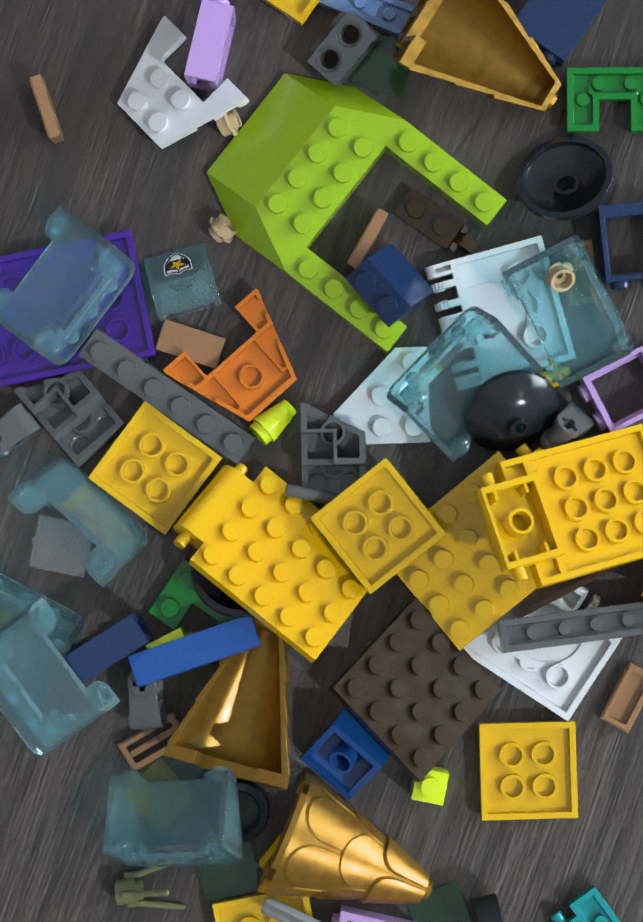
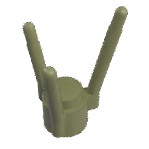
M181 854L137 871L124 872V879L115 880V899L117 905H128V908L149 907L184 910L185 905L180 903L143 900L144 897L168 896L169 890H144L143 881H137L136 878L187 859V855Z

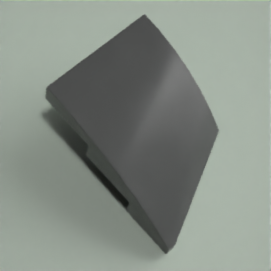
M81 370L65 374L62 378H50L43 380L44 383L27 388L21 386L14 390L78 467L87 462L127 426Z
M300 403L302 487L341 494L366 474L365 431L349 425L332 415H328L309 404Z

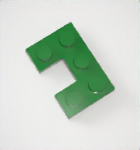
M643 67L566 68V134L598 133L599 102L629 101V133H643Z
M183 559L148 611L174 630L192 604L218 620L217 625L237 619L221 615L201 601L192 585L191 565L186 559Z

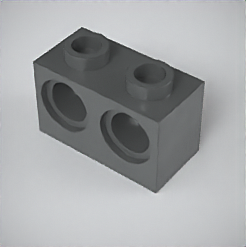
M347 11L345 14L340 12L329 25L332 31L325 39L320 37L309 50L312 55L307 62L335 87L340 86L347 80L382 37L354 11ZM350 25L356 26L359 30V38L355 43L349 42L345 35L346 29ZM329 50H334L338 54L339 62L335 68L329 67L326 63L325 56Z

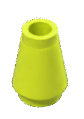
M283 399L280 403L253 418V423L249 426V429L262 444L267 445L270 441H276L297 412L288 401Z

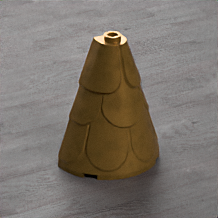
M419 0L406 20L395 43L400 50L393 53V60L399 65L404 66L406 70L449 82L450 85L486 94L488 99L536 112L549 110L557 100L558 95L556 92L561 86L560 81L533 37H528L510 5L504 0Z
M253 618L262 646L219 661L220 667L196 697L195 704L168 740L164 756L231 777L287 790L290 778L288 736L290 717L287 685L290 683L288 644L257 618Z
M304 770L292 798L295 803L272 860H267L256 891L265 893L268 896L358 900L360 903L419 904L422 899L426 901L433 887V882L429 881L430 874L389 835H383L355 807H351L320 777Z

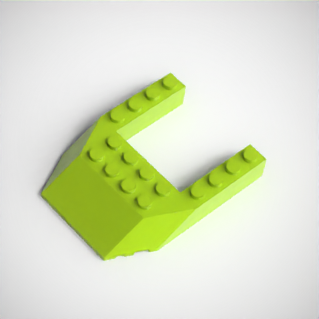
M284 73L239 130L238 135L231 140L206 173L230 220L231 226L235 227L238 231L236 234L237 238L378 349L387 354L406 330L407 326L399 320L388 328L347 282L346 278L308 248L384 152L483 230H485L507 200L406 120L357 88L342 84L335 87L331 82Z

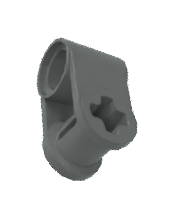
M572 401L557 415L554 424L543 432L540 436V442L545 449L582 440L596 423Z
M23 403L16 405L0 418V439L2 438L0 441V459L32 439L42 429Z
M132 671L127 682L129 694L128 718L131 729L165 728L167 724V709L164 698V680L139 688Z

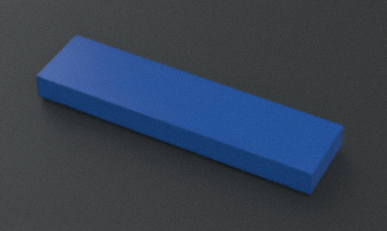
M250 616L247 618H237L128 656L137 687L140 688L262 645L253 618Z

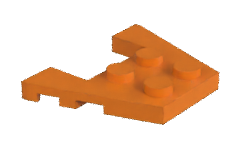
M257 288L234 307L256 333L209 375L206 376L185 351L163 369L167 376L247 422L253 420L297 381Z

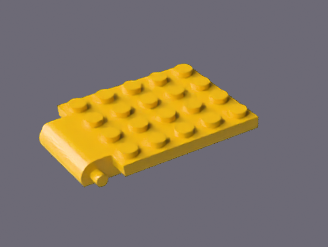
M642 424L501 461L495 465L500 483L497 484L492 473L479 477L483 487L474 492L501 573L507 574L512 572L515 583L528 579L525 568L529 567L536 588L539 589L643 559Z
M526 443L515 450L519 456L534 453ZM539 447L534 452L542 451L543 449ZM499 451L428 509L447 534L397 573L414 596L430 611L433 619L459 651L536 589L530 567L525 568L528 579L519 583H515L512 572L507 574L501 573L474 494L476 490L483 487L479 478L481 475L492 473L495 483H500L495 465L506 459Z
M238 463L235 467L224 465L173 526L174 531L179 534L174 540V544L181 550H184L189 543L198 549L189 561L193 568L313 663L367 593V590L310 519L320 509L310 501L286 497L285 489L287 483L268 467H265L254 482H252L245 476L248 468L244 464Z

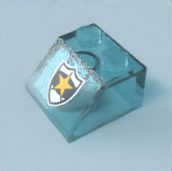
M205 242L144 259L150 291L160 321L222 304Z

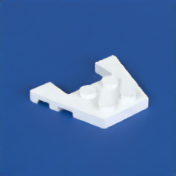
M166 16L158 24L117 102L161 149L194 133L203 124L213 119L216 121L223 117L224 113L236 107L241 108L249 102L248 98L228 78L203 102L164 63L187 39Z

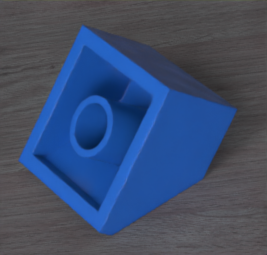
M344 707L304 753L301 760L345 798L350 800L383 767L390 754L351 712Z

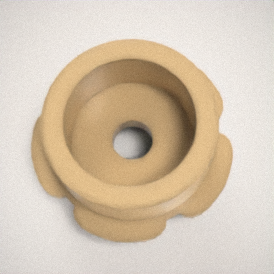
M232 109L216 120V124L224 137L231 134L237 136L238 128L242 126L238 112Z
M219 214L216 218L211 217L209 219V223L212 225L208 229L210 235L219 243L223 241L231 243L233 236L238 231L235 227L231 226L229 218L224 214Z
M565 261L563 263L555 262L550 265L548 272L544 275L545 284L547 286L550 285L557 292H564L570 289L575 283L572 264Z

